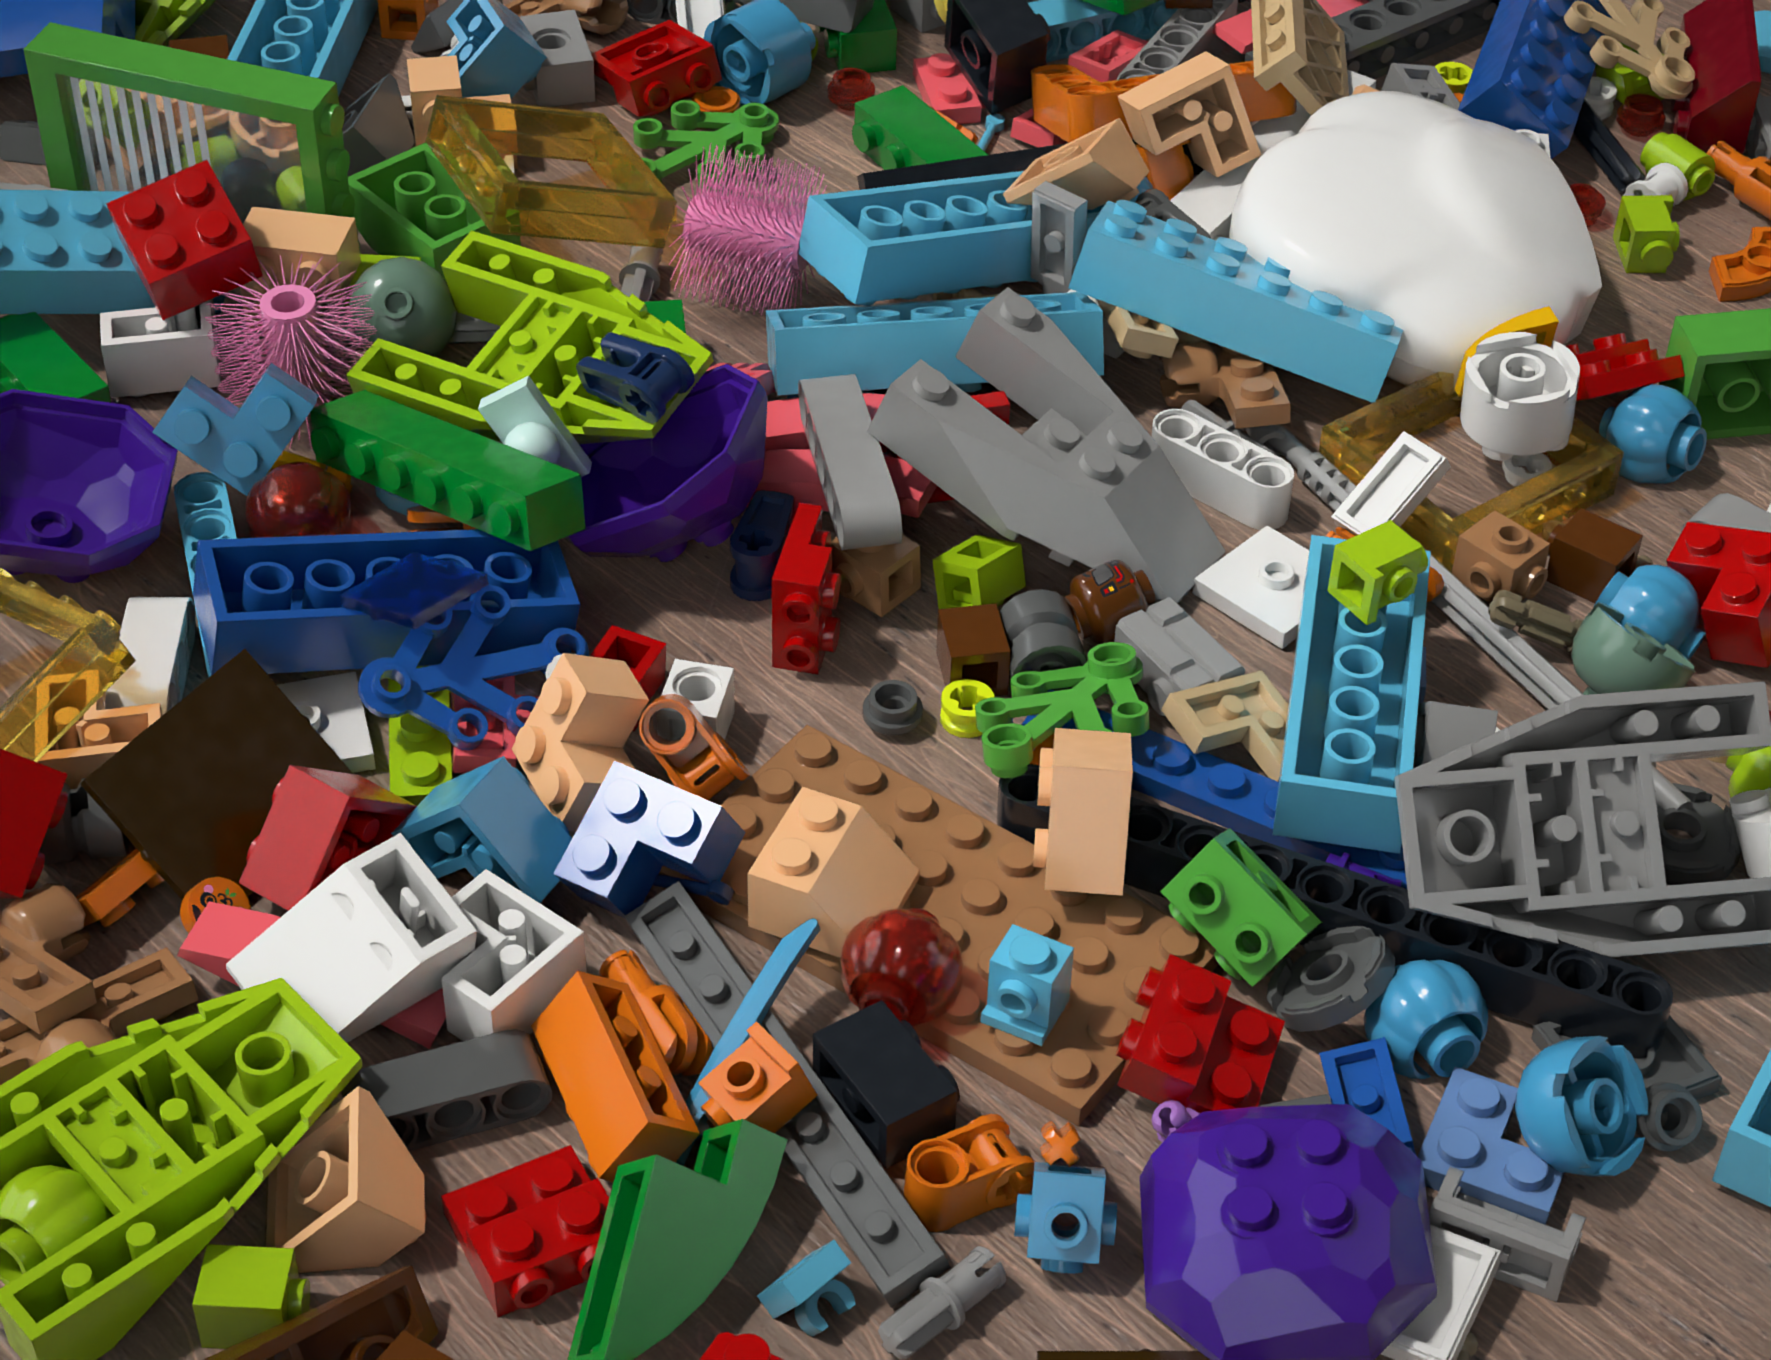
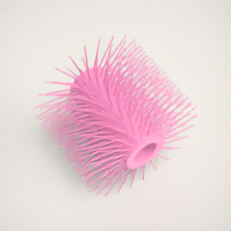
M710 143L704 174L703 147L700 189L698 187L696 155V195L694 196L689 170L693 198L692 200L690 197L688 198L682 186L689 206L687 212L678 207L686 213L684 223L671 226L684 225L683 234L669 246L671 247L680 238H684L682 245L671 262L684 243L686 244L674 270L675 273L686 252L674 292L679 277L685 268L679 298L688 278L685 298L688 296L691 285L694 297L700 284L698 299L700 298L701 300L702 292L704 294L706 289L705 303L706 301L708 302L712 289L713 305L714 299L716 301L720 290L719 307H721L722 299L725 298V295L727 296L726 307H728L733 293L732 303L734 301V310L738 288L740 308L742 290L746 285L740 311L742 310L743 302L745 303L748 297L747 312L753 284L754 291L749 309L752 299L754 308V299L757 294L756 308L760 293L757 309L760 303L761 312L762 298L765 293V286L767 285L761 312L762 316L764 305L766 308L768 301L769 310L772 291L774 298L770 310H772V306L774 310L776 301L777 310L779 298L781 301L779 310L780 307L782 309L786 290L787 299L784 309H786V305L788 309L791 285L793 287L789 309L791 308L792 297L795 298V309L799 279L801 306L802 270H804L808 294L805 271L807 264L814 277L810 264L798 254L806 213L805 206L806 202L808 203L807 199H809L814 183L815 165L810 190L806 196L807 185L812 171L811 167L808 177L809 169L807 170V179L804 183L808 163H806L802 181L800 177V163H798L796 175L794 170L792 177L793 161L788 186L789 171L787 174L788 164L786 165V160L781 178L782 168L779 173L780 160L778 158L776 168H774V166L772 167V156L767 183L766 176L770 161L766 171L767 160L765 162L764 157L760 175L758 154L755 165L753 161L751 164L752 153L749 155L745 168V150L739 164V151L738 154L736 151V169L731 179L736 160L735 155V159L732 161V148L729 150L726 162L724 163V147L717 160L718 146L716 145L711 164ZM715 153H716L714 173H713V176H712V179H711V170H712V166H713V162H714V157H715ZM729 156L727 173L725 178V167ZM722 157H723V167H722V169H721V171H720L721 163H722ZM757 158H758L756 177H755L754 181L752 182L753 175H754V171H755V166H756V162H757ZM749 159H750V164H749V169H748V175H747V181H746V175H745V173H746V169H747L748 162H749ZM743 160H744V169H743V172H742V174H741L742 165H743ZM778 161H779L777 181H776L775 184L773 185L774 178H775V173H776V169H777V165H778ZM708 162H709V175H708L707 183L705 184L706 175H707V168H708ZM764 162H765V172H764V175H763V177H762V172H763V167H764ZM799 164H800L798 184H797V186H796L795 189H794V185H795V181H796V176H797V172H798V168H799ZM785 165H786V175H785V178H784V180H783V175H784V170H785ZM716 169H717V179H716V182H715V184H714L715 172H716ZM729 171H730V178H729L728 186H727V188H726L727 177H728V174H729ZM818 171V175H817V178H816V182H815V186H814V190H813V194H812V195H815L814 192H815V188H816V184H817V180H818V176H819V171ZM721 172H722V175H721V178H720V182H719V185H718V179H719V176H720V174H721ZM702 174H703V178H704L703 188H702ZM751 174V180L747 191L748 179ZM736 175H738V181L735 187ZM742 175H743V178H742V181H741V184H740V188H739V181H740V179H741V177H742ZM771 177H772V183H771V187H770V191H769V195H768L769 182H770ZM822 177V180H821V183H820V186H819L818 191L816 190V192H817L816 195H818V193H819V190H820V187H821V184H822V181H823V177ZM758 178V188L756 190V183ZM763 178H764V181H763V184H762V187H761V191H760V184H761V182H762V180H763ZM779 180V191L777 193V185ZM793 180V187L789 198L790 185ZM784 181H785V184H784V187H783V190H782V194H781V187H782V185H783V183H784ZM800 184V194L798 196V188ZM805 184H806V187H805V190H804V194H803V197H802V191H803V188H804V186H805ZM690 258H691L690 268H689L687 277H686L685 282H684V278H685V275H686L688 263H689V260H690ZM711 264L710 274H709V277H708V280H707V273H708L709 265ZM693 265H694L693 274H692L691 282H690L689 289H688V283H689L690 272H691V268H692ZM719 268V273H718V276H717V278H716V280H715V276H716V273H717V269ZM731 269L730 281L727 287V280ZM722 271V279L720 283V273ZM739 273V280L735 287L736 279ZM698 274H699V282H698V285H697V288H696L697 279H698ZM704 274H705V279H704V283H703V287H702V291H701L702 278H703V276H704ZM711 274H712V279H713V281H712L711 288H710V292H709V295H708V289H709V284H710V278H711ZM751 274H752L751 283H750V288H749V291H748V283H749L750 276H751ZM742 275H743V278H742V286H741V289H740V279H741V277H742ZM726 279L725 285H724L723 294H722V298H721V302H720L722 284H723L724 280ZM758 279H759V286H758V289H757V291H756V293H755V289H756V286H757V283H758ZM731 280H732V282H733V288H732L731 295H730L729 302H728V296H729L730 285H731ZM771 280H772L771 291H770V295H769V297H768V290H769L770 282H771ZM719 281V289L716 295L717 285ZM796 281V292L794 297V286ZM779 283H780V290H779V293H778L777 298H776V293H777L778 286H779ZM783 288V296L781 300V290Z
M301 254L294 283L292 284V263L291 284L286 285L280 255L284 285L279 286L272 269L277 283L276 286L262 263V267L275 288L270 289L264 281L267 286L266 288L253 274L251 276L247 272L245 273L267 291L265 294L230 281L253 294L258 299L212 290L241 304L205 305L246 306L251 309L210 306L227 314L204 317L213 318L228 315L236 317L208 319L206 321L241 319L237 322H209L227 323L228 325L213 324L218 325L219 328L209 330V332L220 328L225 329L208 334L226 330L231 332L208 335V337L235 333L226 337L209 338H226L224 340H212L220 341L216 342L220 344L215 345L216 348L213 349L229 346L211 352L229 348L236 349L211 353L233 352L226 355H213L228 356L215 357L226 362L216 367L232 364L214 370L238 366V368L215 371L237 369L235 372L216 373H232L231 375H219L229 376L223 377L226 380L222 381L224 383L219 385L237 381L218 386V390L240 387L239 389L219 390L235 391L222 392L231 393L229 398L232 399L228 401L249 395L250 393H247V391L252 390L254 387H247L256 385L259 381L256 379H260L266 371V367L273 363L319 395L314 407L334 401L331 400V397L339 399L340 397L348 396L340 392L353 393L352 391H347L351 387L342 386H350L348 379L344 377H346V372H349L357 363L356 360L364 356V353L359 354L357 352L367 351L355 350L358 348H370V346L361 347V345H372L363 344V342L373 343L367 340L370 337L362 339V337L372 334L356 336V334L376 332L377 330L353 333L358 330L376 329H352L354 327H374L359 326L361 324L371 325L366 324L364 321L372 318L358 320L374 315L356 319L348 317L374 314L351 315L356 312H371L374 310L356 311L357 309H372L360 308V306L364 305L361 303L369 300L346 307L338 306L371 297L342 303L346 299L372 296V294L349 297L353 294L351 292L339 299L334 298L363 286L361 284L367 282L333 291L354 273L352 272L316 291L321 282L338 266L336 265L311 287H304L319 264L318 262L313 270L311 268L304 283L305 272L301 285H296L302 258ZM338 282L337 284H335L334 286H332V287L329 288L328 290L324 291L323 293H321L320 295H318L317 297H315V295H314L315 293H317V292H319V291H321V290L327 288L328 286H330V285H332V284ZM361 285L359 287H356L354 289H351L349 291L326 299L330 294ZM228 295L259 301L260 305ZM331 302L325 306H320L322 303ZM329 308V309H327V310L324 311V312H318V311H320V310H322V309ZM222 309L238 310V311H245V312H232V311H227V310H222ZM342 309H349L344 312H336ZM252 312H255V313H257L258 315L253 316V315H248V314H244V313H252ZM258 318V319H261V320L255 321V320H251V319ZM341 323H352L348 325H340ZM233 324H245L241 326H230ZM344 327H351V328H348V329H346V330L341 329V328H344ZM239 337H245L244 339H241V340H234V339L239 338ZM347 340H348V341H353V342H350V343H342L343 341H347ZM242 355H249L247 357L237 358ZM353 358L354 360L347 361L345 359ZM350 362H356V363H353V364H351V365H346L347 363H350ZM249 372L252 373V374H249V375H242V374H244V373H249ZM237 383H245L244 385H238V386H232V387L219 388V387L228 386V385H233V384H237ZM332 386H338L343 388L334 389ZM246 398L240 399V400H236V401H232L231 403H233V402H238V401H242V400H245ZM306 417V423H307L308 434H309V440H310V430H309L308 417Z

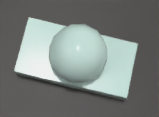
M529 375L481 399L478 411L503 444L581 474V477L590 473L591 460Z

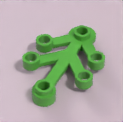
M680 100L671 106V124L678 130H663L662 123L657 119H639L633 124V140L637 147L643 149L657 147L680 148L655 161L643 157L630 160L622 171V193L628 200L634 202H650L657 199L662 194V178L696 162V155L697 161L702 159L703 147L705 174L710 143L711 164L716 145L718 146V160L723 147L726 157L727 146L738 141L740 144L735 147V155L737 149L739 151L738 164L741 156L743 158L745 150V168L749 155L752 153L751 164L753 161L755 165L758 154L759 169L765 157V149L762 145H766L773 140L774 133L779 127V117L775 111L761 103H748L733 113L700 112L698 103L691 100ZM696 128H712V129H718V130H716V131H714V132H713V131H690V130H694V129H696ZM715 153L714 162H713V166H712V170H711V179H712V176H713V173H714L716 153ZM722 157V163H721L720 171H721V169H722V167H723V157ZM757 158V162H756V166H755V171H754V173L757 171L758 158ZM749 159V162H748V166H747V169H746V173H748L749 164H750V159ZM743 160V165H742V170H741V172H743V169H744V160ZM708 162V168H707V175H706L705 184L707 183V179H708V175H709V162ZM702 163L697 166L699 188ZM725 167V178L727 173V167ZM716 169V172H715L714 184H715L716 179H717V169ZM721 172V174H720V176H719V179H718V185H719V182H720V178H721L722 172ZM702 174V188H703L704 178H703V174Z
M1120 642L1099 644L1090 649L1088 660L1083 666L1042 672H1019L1013 675L1010 680L1012 698L992 697L979 701L975 706L977 729L983 733L984 763L991 768L992 774L1000 778H1015L1026 773L1028 764L1034 758L1033 749L1051 736L1055 728H1061L1072 718L1078 730L1112 732L1104 727L1094 702L1102 694H1109L1114 703L1111 708L1114 732L1131 733V737L1146 733L1150 727L1149 707L1145 702L1138 699L1133 687L1143 677V663L1136 657V650L1132 646ZM1073 687L1072 689L1048 692L1050 689ZM1039 714L1025 726L1013 723V718Z

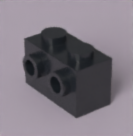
M883 1000L813 1033L814 1072L885 1169L906 1159L913 1146L921 1141L933 1139L955 1130L957 1102L960 1100V1092L953 1075L945 1066H937L922 1049L920 1039L912 1025L906 1020L899 1021Z

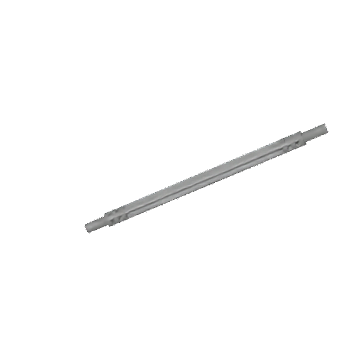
M1281 426L1282 431L1287 437L1282 440L1271 438L1268 439L1269 443L1297 468L1298 478L1333 511H1336L1357 486L1324 455L1319 452L1312 453L1285 427ZM1430 553V566L1442 575L1444 581L1442 592L1431 602L1546 709H1549L1574 697L1584 695L1515 630L1493 623L1488 614L1489 607ZM1651 762L1654 789L1656 790V803L1664 810L1669 808H1675L1676 810L1686 808L1691 810L1693 802L1656 769V762Z

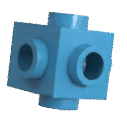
M1034 1162L1032 1195L1018 1193L1014 1237L1028 1238L1027 1258L1041 1259V1269L1058 1273H1082L1084 1263L1099 1264L1100 1244L1114 1246L1117 1202L1104 1201L1105 1168L1076 1165L1068 1167L1065 1164H1053L1050 1166L1048 1163ZM1067 1212L1075 1215L1078 1220L1070 1226H1061L1054 1221V1218L1060 1213Z

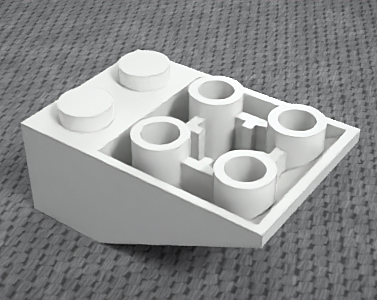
M399 833L344 863L226 963V969L241 990L282 977L348 1043L441 989V978L475 950L477 930L404 836Z

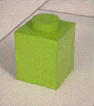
M207 1244L192 1303L201 1347L227 1349L309 1311L310 1281L306 1278H299L294 1248Z

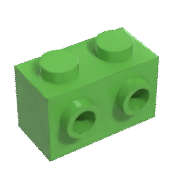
M1231 828L1213 838L1160 891L1171 902L1168 908L1177 922L1190 932L1196 933L1199 931L1216 949L1214 956L1219 965L1230 976L1237 980L1245 979L1252 987L1267 976L1321 923L1310 909Z

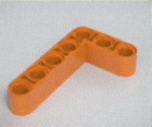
M1253 61L1229 64L1250 122L1286 117L1296 113V99L1281 82L1265 91L1254 79ZM1050 64L1035 67L1031 70L1033 119L1069 143L1120 118L1131 139H1133L1117 96L1160 74L1099 82L1071 65Z

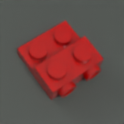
M670 19L591 53L594 62V74L611 84L614 88L617 103L638 117L656 115L668 109L672 102L681 98H692L696 92L705 93L713 87L714 83L722 80L714 45Z
M1625 332L1592 339L1594 350L1582 353L1579 351L1578 343L1566 345L1576 356L1580 365L1576 401L1685 376L1681 355L1659 358L1657 348L1650 350L1648 339L1627 342Z
M799 502L772 577V667L817 675L819 674L825 653H834L837 648L840 634V618L832 617V609H835L837 606L841 588V574L832 572L831 532L822 530V506Z
M1170 954L1161 970L1152 966L1149 967L1138 990L1135 1003L1145 1007L1140 1021L1133 1018L1130 1019L1118 1045L1115 1056L1126 1060L1117 1086L1158 1104L1169 1100L1178 1101L1185 1108H1190L1200 1114L1206 1111L1258 1107L1285 1021L1228 997L1227 994L1232 982L1231 980Z
M571 1145L441 1196L443 1213L497 1318L520 1308L528 1309L538 1306L550 1296L588 1281L609 1196L598 1178L590 1180Z

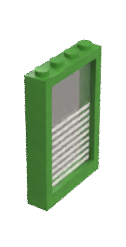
M49 22L23 49L51 188L67 189L68 191L133 192L208 160L242 224L252 207L353 217L355 200L349 191L347 174L350 157L348 151L344 149L342 128L345 115L343 107L339 105L337 82Z

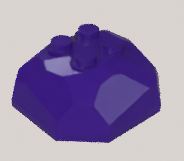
M728 364L719 366L703 374L654 438L579 444L592 462L590 473L581 477L586 529L569 535L565 539L589 557L650 556V558L657 557L660 562H668L678 557L686 549L688 541L691 539L698 543L703 542L707 547H713L725 541L734 530V525L731 523L732 519L741 515L763 477L768 396L760 382Z
M17 389L0 393V571L9 575H20L26 572L56 575L62 581L78 583L86 580L90 574L130 564L157 540L160 535L176 468L178 450L153 434L154 428L129 405Z
M1350 1104L1248 1107L1202 1112L1172 1132L1150 1156L1140 1175L1146 1309L1209 1360H1375L1437 1297V1280L1423 1162L1389 1129Z

